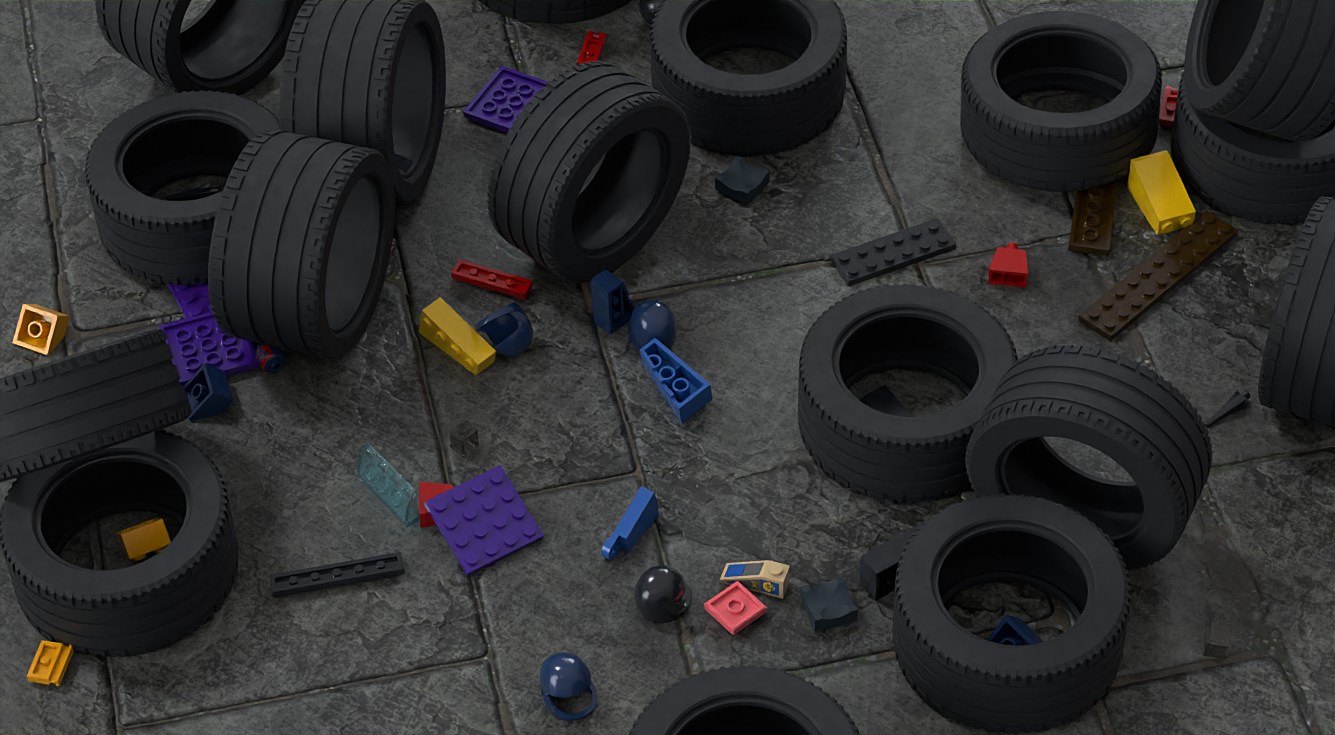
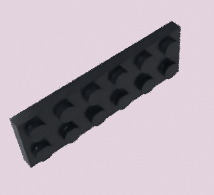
M938 218L832 254L830 255V261L849 287L955 250L956 243Z

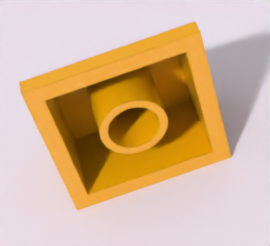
M23 304L12 343L45 355H50L65 336L70 316L37 304Z
M158 517L116 532L128 559L133 558L134 561L147 557L146 553L153 550L155 553H159L167 547L166 545L171 543L163 519Z

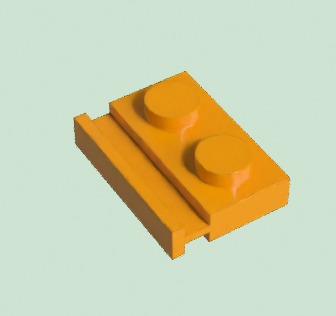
M42 640L28 671V681L48 685L54 683L56 686H60L74 652L72 645L69 644L67 647L63 643Z

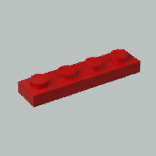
M459 259L451 272L452 279L524 300L533 287V280Z

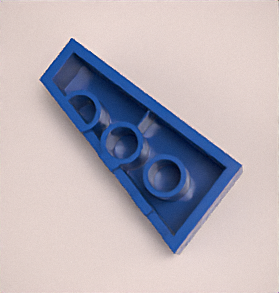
M656 338L640 349L642 365L681 424L713 399L711 385Z

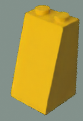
M1165 150L1131 159L1127 189L1157 235L1169 233L1192 224L1195 220L1196 211L1169 152Z

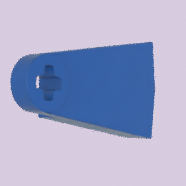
M642 486L640 487L612 536L604 543L601 551L603 557L612 560L622 548L630 551L658 517V501L653 491Z

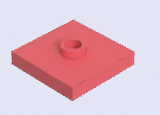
M738 581L704 603V609L732 635H735L767 612V607Z

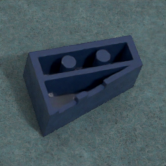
M604 270L594 276L591 280L593 322L611 335L631 320V315L635 310L634 302L630 299V294L624 282L608 270Z

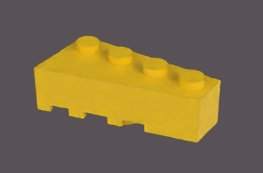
M441 297L422 310L419 333L463 365L467 370L478 375L494 363L496 350L475 332Z

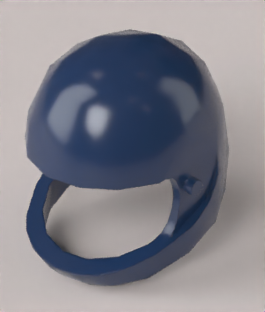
M647 300L636 306L628 326L629 340L636 349L640 351L643 346L654 338L670 349L676 338L677 325L675 316L666 304L658 300Z
M516 302L495 311L473 326L475 332L482 331L489 336V339L492 341L491 347L496 350V353L506 357L519 355L526 350L532 341L534 332L531 321Z
M570 652L552 654L543 662L540 671V687L544 702L550 712L558 718L567 721H576L587 717L597 705V693L591 681V672L586 664L577 655ZM586 688L592 694L590 706L576 714L560 711L554 705L551 697H571L581 693Z

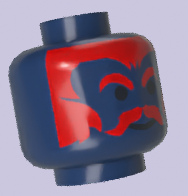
M260 343L255 352V358L259 365L267 372L278 371L285 362L286 356L279 347Z

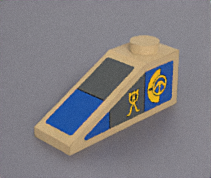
M770 560L726 563L720 583L732 585L738 581L747 590L783 599L790 582V566Z

